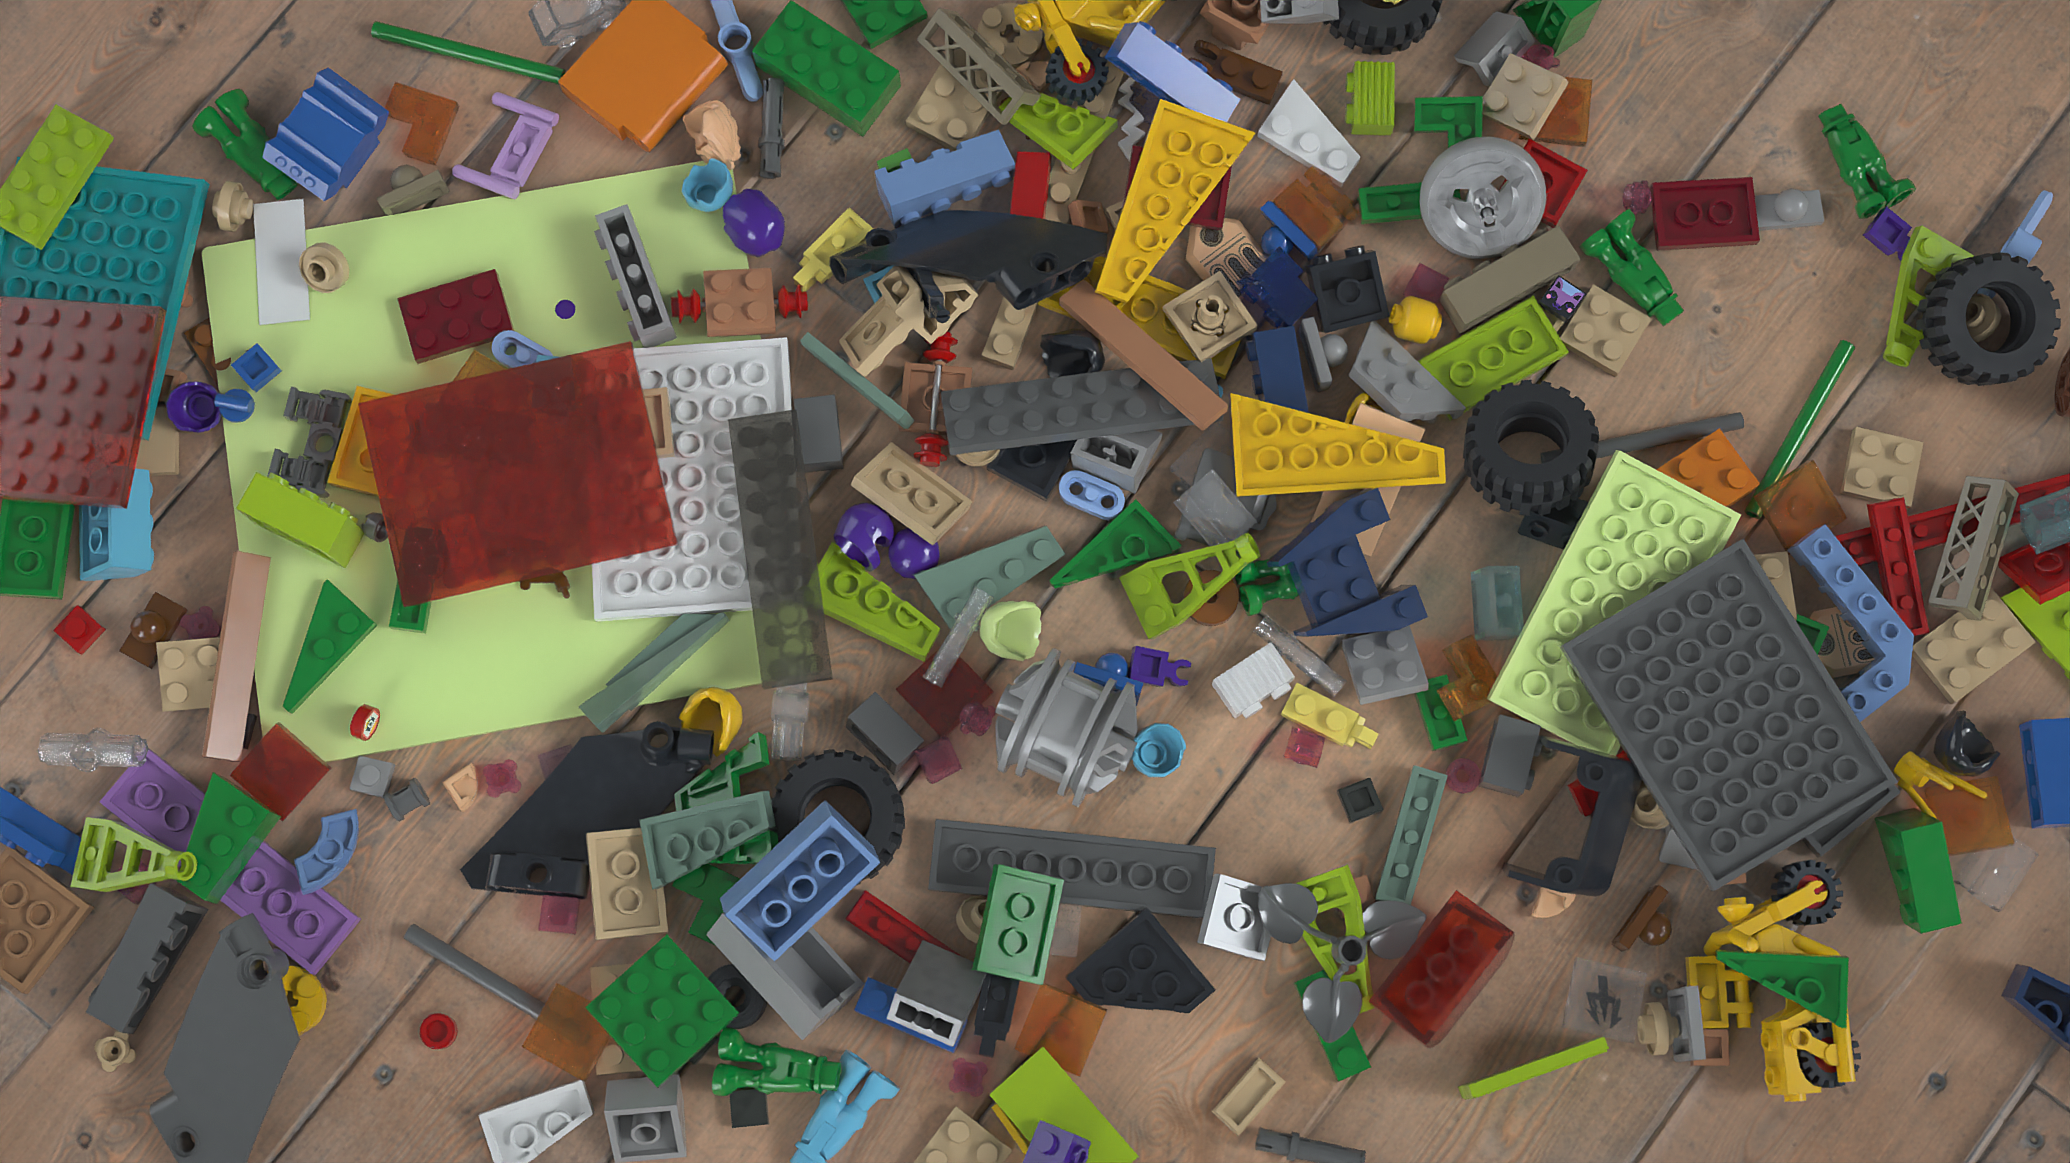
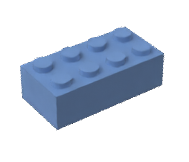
M824 800L720 898L725 916L769 957L776 961L880 863L874 847Z

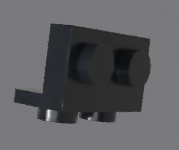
M1570 499L1569 506L1561 510L1553 507L1549 514L1539 515L1538 511H1530V516L1524 515L1518 533L1564 550L1588 502L1581 499Z

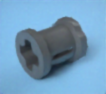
M416 778L409 780L410 784L394 794L387 793L383 795L391 814L399 822L404 820V815L421 805L424 807L430 805V800L424 788Z

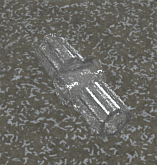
M792 652L779 655L777 691L774 690L771 711V718L774 721L771 748L772 759L802 761L805 723H808L810 694L807 692L810 669L809 655Z
M95 728L88 734L46 733L40 738L37 752L40 762H45L47 765H70L83 772H93L99 766L141 767L146 762L149 748L146 739H142L140 735H111L105 729Z

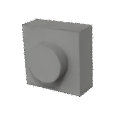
M359 756L350 790L383 798V795L389 791L395 764Z

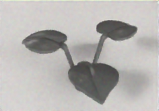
M1293 883L1263 886L1258 898L1261 921L1267 932L1274 939L1282 943L1293 944L1300 940L1305 930L1309 934L1332 944V956L1335 961L1341 964L1333 977V981L1328 978H1318L1312 981L1305 989L1302 997V1008L1306 1019L1327 1043H1332L1341 1038L1352 1027L1360 1013L1362 997L1358 986L1350 981L1340 982V978L1349 970V965H1357L1364 960L1367 941L1369 940L1370 948L1375 955L1388 960L1398 959L1411 950L1427 918L1425 913L1407 903L1392 900L1378 901L1369 905L1362 913L1364 930L1367 934L1362 936L1361 939L1356 936L1336 938L1308 925L1315 920L1318 913V905L1312 892L1304 886Z

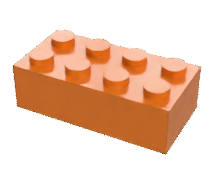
M1720 428L1656 469L1728 508L1749 495L1760 485Z

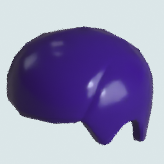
M193 381L183 383L171 391L166 402L167 415L172 423L181 431L197 433L209 431L222 418L219 407H216L214 403L218 392L212 385L204 382Z
M908 527L902 529L894 536L888 548L889 561L892 568L903 578L915 579L913 574L938 565L940 559L938 541L931 545Z

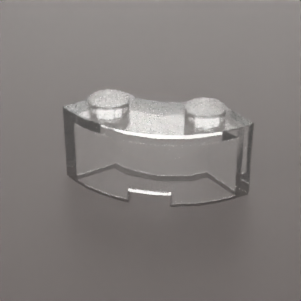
M539 0L530 9L528 15L543 46L558 45L559 48H566L573 45L576 40L585 38L600 30H605L627 4L625 0Z

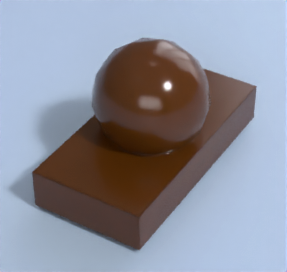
M155 592L144 611L138 613L132 619L130 625L131 632L119 652L152 669L158 660L156 643L166 642L171 639L188 609Z
M1660 885L1650 887L1612 940V945L1621 952L1629 950L1638 936L1644 943L1651 946L1664 944L1670 938L1672 925L1665 914L1656 910L1669 891Z

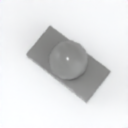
M1790 188L1778 194L1755 196L1759 231L1818 226L1824 222L1819 190L1800 191L1799 189Z
M1314 317L1302 319L1299 335L1315 390L1317 392L1329 390L1332 383L1329 367H1336L1346 360L1348 346L1344 339L1336 334H1327L1320 338Z

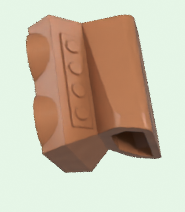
M1207 0L1199 12L1213 25V37L1236 50H1241L1247 43L1258 44L1270 24L1261 23L1260 0Z

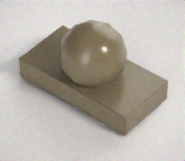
M406 164L397 167L392 173L391 186L393 191L378 197L377 200L381 209L388 216L411 211L448 194L450 190L439 170L423 177L419 169Z

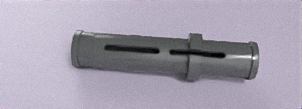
M768 78V80L764 79L762 132L761 137L758 139V148L761 149L759 174L766 179L781 177V153L785 148V140L782 139L785 83L779 78Z
M1262 1127L1258 1130L1259 1134H1257L1255 1150L1286 1156V1160L1294 1161L1296 1158L1314 1163H1365V1150L1300 1137V1134L1296 1132L1286 1134Z

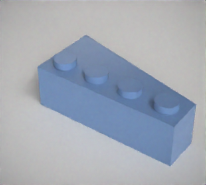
M999 129L962 141L956 146L957 150L952 152L944 148L932 151L930 156L920 163L915 162L913 158L902 161L899 164L901 168L890 173L887 172L885 167L875 170L878 194L894 229L921 219L922 216L933 212L935 214L948 210L952 203L961 199L964 201L972 200L978 197L982 190L993 185L995 188L1008 184L1015 175V162Z

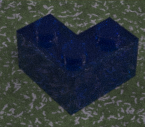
M1280 246L1263 253L1236 281L1241 287L1239 289L1241 295L1251 304L1256 302L1265 311L1262 314L1265 320L1274 328L1292 326L1318 299L1298 278L1303 270Z

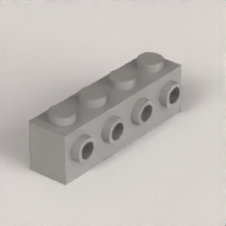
M628 204L595 215L600 228L594 231L601 250L607 248L611 258L605 261L612 281L618 279L622 289L616 292L623 311L629 309L633 319L627 322L633 340H641L644 348H648L676 339V333Z

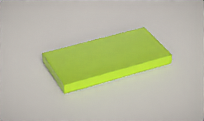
M1533 295L1421 358L1418 362L1466 407L1463 412L1464 414L1473 409L1479 401L1484 402L1485 395L1490 391L1496 389L1500 392L1501 385L1513 382L1514 385L1519 383L1521 380L1567 356L1569 351ZM1446 414L1450 421L1453 420L1450 414Z
M1605 1037L1590 1039L1460 1085L1458 1089L1461 1097L1465 1100L1475 1099L1607 1052L1609 1047Z
M1044 1047L1039 1049L989 1094L1030 1143L1041 1120L1089 1140L1091 1144L1088 1149L1089 1155L1086 1163H1132L1139 1157Z

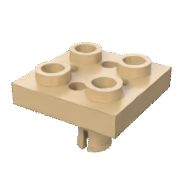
M1221 271L1163 306L1164 313L1199 362L1217 355L1257 330L1258 326ZM1193 325V328L1197 329L1198 331H1193L1191 329V326ZM1222 330L1224 331L1222 336H1216V334H1221Z

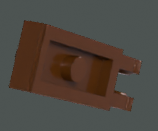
M1200 39L1196 41L1194 50L1201 55L1216 60L1212 67L1209 63L1191 57L1188 59L1189 61L1195 60L1208 69L1206 74L1214 80L1220 79L1225 81L1233 88L1232 91L1270 105L1282 78L1283 71L1225 48L1220 49L1213 43Z

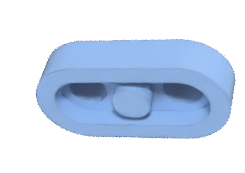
M511 330L499 333L492 342V353L497 361L532 382L535 379L537 356H553L548 349ZM510 346L517 347L513 355L506 354V350Z
M1079 470L1067 472L1059 483L1061 499L1072 507L1104 520L1114 519L1123 511L1125 503L1124 494L1114 484ZM1073 485H1079L1083 491L1079 495H1073L1069 489ZM1109 498L1114 502V505L1111 508H1104L1101 505V501Z

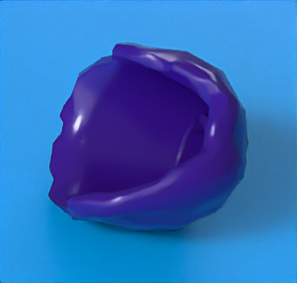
M744 189L741 193L732 195L723 205V219L725 222L723 228L738 249L748 255L761 257L768 252L776 251L780 248L785 231V219L778 207L762 191Z

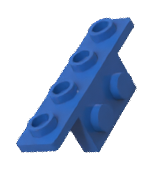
M0 786V842L12 849H15L17 845L28 851L24 857L40 867H44L47 863L58 866L73 875L81 837Z

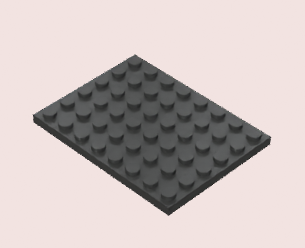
M1741 539L1560 647L1711 891L1724 886L1898 782L1744 539Z

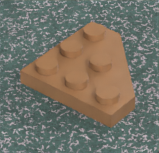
M7 846L0 855V977L21 993L28 994L95 907L46 870L25 858V855L19 850Z

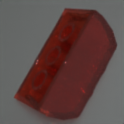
M1456 890L1369 1000V1004L1426 1048H1433L1443 1041L1504 963L1512 948L1515 933Z

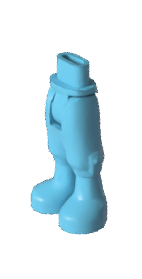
M846 1049L840 1058L842 1071L838 1090H827L824 1095H821L820 1104L806 1126L801 1142L798 1141L795 1144L798 1149L789 1160L790 1163H828L827 1161L841 1150L856 1130L863 1127L867 1118V1111L879 1099H892L900 1088L886 1076L873 1070L857 1097L848 1105L846 1102L849 1094L872 1067L858 1055Z

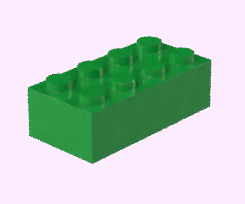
M792 0L788 2L752 50L756 67L773 78L782 79L786 87L862 137H864L901 87L899 70Z

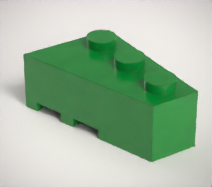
M1525 0L1512 10L1518 17H1522L1529 31L1551 58L1554 59L1584 38L1602 0Z
M213 772L186 852L192 853L196 858V872L189 880L176 881L204 901L218 904L281 816L227 778Z
M1916 808L1875 817V823L1900 900L1899 909L1903 922L1920 934L1962 924L1942 821Z

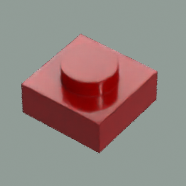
M77 605L53 631L77 653L83 655L104 633L106 628L85 609Z

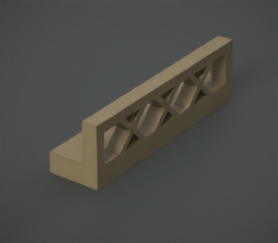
M938 8L917 38L1001 124L1007 125L1021 104L1034 106L1041 97V94L956 11ZM940 26L945 31V46L937 47L930 38ZM963 49L966 52V67L958 68L954 64V50ZM984 70L987 73L988 88L979 89L976 86L975 71ZM1005 91L1012 97V100L1003 112L997 107L996 92Z
M1966 476L1928 600L1932 607L1958 610L1967 619L1981 621L2019 495L2007 480ZM1975 487L1990 488L1987 498L1974 506L1971 499ZM1976 516L1979 521L1978 529L1965 538L1962 534L1963 525ZM1966 548L1970 554L1968 561L1955 570L1952 565L1954 555ZM1956 580L1960 585L1956 600L1941 598L1944 588Z

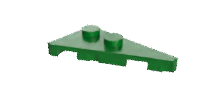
M1135 499L1049 580V584L1054 589H1058L1176 553L1182 548V545Z
M328 579L323 583L283 703V707L291 714L304 703L377 626L371 618Z
M1716 949V959L1728 967L1745 974L1763 986L1833 1022L1840 1028H1847L1849 958L1847 956Z

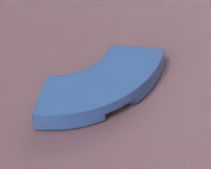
M356 809L322 817V831L317 843L306 854L294 859L303 895L312 893L329 884L349 863L355 851L359 834V820Z

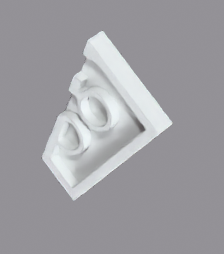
M1294 79L1257 134L1259 138L1341 188L1360 160L1358 153Z
M582 1078L479 1114V1118L494 1163H529L541 1152L594 1113V1109L584 1079Z

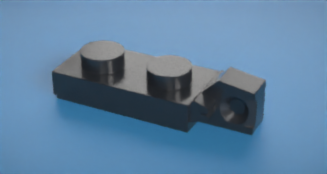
M986 973L974 1026H976L974 1035L982 1037L979 1055L993 1058L997 1040L1006 1041L1007 1033L1010 1031L1020 983L1019 980Z

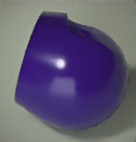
M859 503L848 508L839 519L834 533V540L842 548L841 551L852 560L858 561L865 567L866 571L872 572L880 566V556L875 543L883 547H889L894 537V525L890 515L880 506L873 503Z

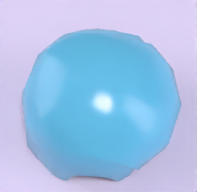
M711 158L705 166L694 165L689 176L683 180L682 194L687 204L693 209L704 212L715 211L722 208L732 196L733 180L726 164Z
M1154 723L1137 733L1133 740L1137 742V746L1131 759L1139 772L1148 777H1165L1180 767L1186 743L1179 730L1169 724Z

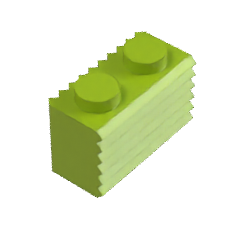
M1355 61L1352 72L1346 73L1345 91L1351 93V104H1346L1345 124H1351V134L1391 136L1394 128V62Z

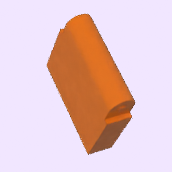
M632 0L560 78L558 83L565 96L621 141L628 137L643 150L650 152L728 66V62L719 51L709 44L706 33L665 0Z

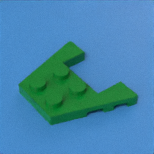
M760 732L754 733L748 738L749 743L739 750L734 748L726 754L724 762L713 770L708 768L674 794L676 811L740 797L739 776L770 765L766 735ZM768 830L708 863L757 864L778 844L777 833Z

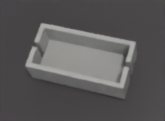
M722 913L706 934L801 1040L805 1039L821 1026L825 1020H828L842 1009L864 985L859 977L813 927L804 933L776 961L769 957L730 921L724 913Z

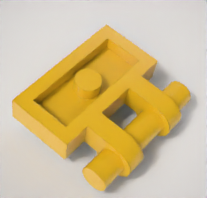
M1716 956L1686 957L1687 986L1699 987L1703 1029L1729 1028L1728 1014H1736L1737 1028H1752L1751 1014L1754 1013V1005L1749 1000L1748 981H1752V978L1734 969L1725 970V964L1717 960ZM1726 982H1734L1735 1002L1727 1003Z

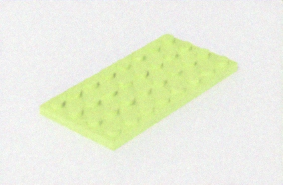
M1615 450L1486 699L1536 725H1540L1542 728L1575 745L1616 756L1621 746L1560 647L1723 551L1741 514L1626 453Z

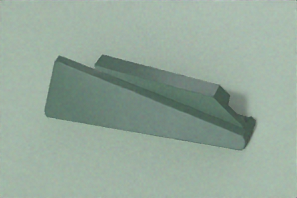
M725 613L682 614L606 683L608 687L582 703L579 708L602 733L605 732L627 710L632 711L730 620Z

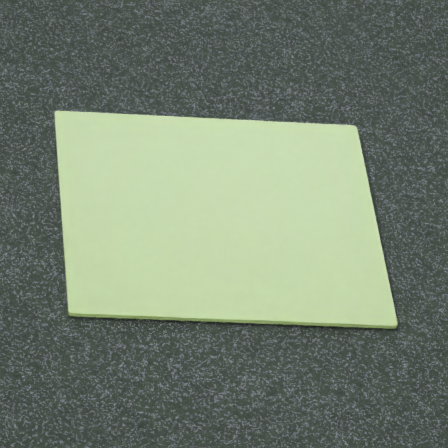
M698 161L520 192L516 199L503 195L305 230L306 249L315 243L325 242L334 245L343 253L349 266V278L346 283L332 293H321L308 285L310 320L259 325L255 239L210 246L203 249L202 260L215 364L230 357L232 364L258 343L282 370L256 393L231 364L225 370H216L220 394H225L232 389H243L253 397L255 403L253 414L243 422L233 423L223 416L222 419L239 551L271 557L254 667L266 767L270 771H282L586 716L579 706L608 687L606 683L680 617L668 616L596 622L594 619L583 352L644 348L641 340H633L627 322L633 320L629 309L623 311L616 293L622 290L619 280L615 279L612 281L605 261L611 259L607 248L601 250L594 232L600 229L595 215L628 204L677 336L674 340L654 347L761 339V335L707 337L706 312H702V309L701 316L696 323H694L691 316L683 317L681 324H679V317H672L671 297L677 296L678 289L682 296H690L692 289H695L700 295V302H702V298H705L703 271L749 269L747 254L734 245L723 228L725 226L723 207L711 212L693 209L687 204L682 194L683 180L689 176L694 165L705 166L708 163ZM732 169V170H729V172H730L731 177H732V180H733V191H732V195H734V194H737V192H736L734 174H733V169ZM496 269L515 332L548 349L553 356L572 358L576 414L541 413L532 408L534 382L500 364L492 353V342L417 364L413 356L397 298ZM561 300L572 301L575 305L574 315L568 319L558 317L555 312L558 302ZM508 347L506 354L513 355L517 347ZM360 386L423 401L425 404L397 501L331 486L329 483L326 484L325 488L330 494L329 497L319 498L328 505L333 502L348 510L350 515L359 520L357 525L361 529L362 523L365 524L368 519L366 515L372 512L384 514L392 519L391 533L383 542H376L364 534L346 568L256 525L236 509L255 473L258 472L266 477L268 476L275 448L288 453V458L298 459L300 455L307 459L303 454L311 425L307 423L308 420L298 418L297 422L287 420L283 416L291 387H296L299 391L319 394L321 390L346 393L353 400L356 387ZM427 402L530 416L535 427L528 463L518 462L515 467L561 475L564 478L550 543L543 544L482 532L481 534L489 562L490 557L519 553L522 548H525L526 551L556 546L561 554V565L551 568L562 571L567 577L570 584V589H568L570 597L568 599L563 597L562 592L557 591L554 583H531V587L528 590L521 589L520 581L525 575L524 573L499 577L498 579H492L460 589L456 581L445 538L443 537L426 634L395 630L389 627L407 526L442 530L440 522L474 512L480 527L494 464H498L497 459L484 458L483 462H472L463 459V455L450 454L449 458L430 455L429 451L420 443ZM347 403L341 425L342 429H344L351 403ZM329 435L320 437L316 442V449L319 452H327L333 446V438ZM283 458V461H282V465H281V469H280L279 475H281V470H282L284 458ZM328 579L371 618L377 626L304 703L291 714L283 707V703L323 583ZM804 604V607L722 612L725 613L730 621L637 706L687 698L701 688L718 687L731 690L813 675L817 667L806 605ZM364 704L378 708L380 711L377 729L367 741L352 737L350 733L353 715Z

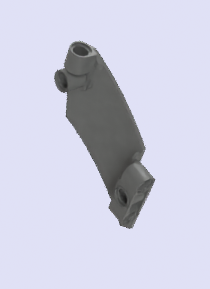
M254 913L236 920L219 932L220 938L192 997L164 1071V1075L173 1090L150 1105L152 1120L177 1163H247L278 1085L300 1041L282 978L288 972L289 960L283 951L271 948L268 943L269 939ZM264 961L268 965L269 973H267L263 967ZM191 1134L194 1136L195 1143L192 1141Z

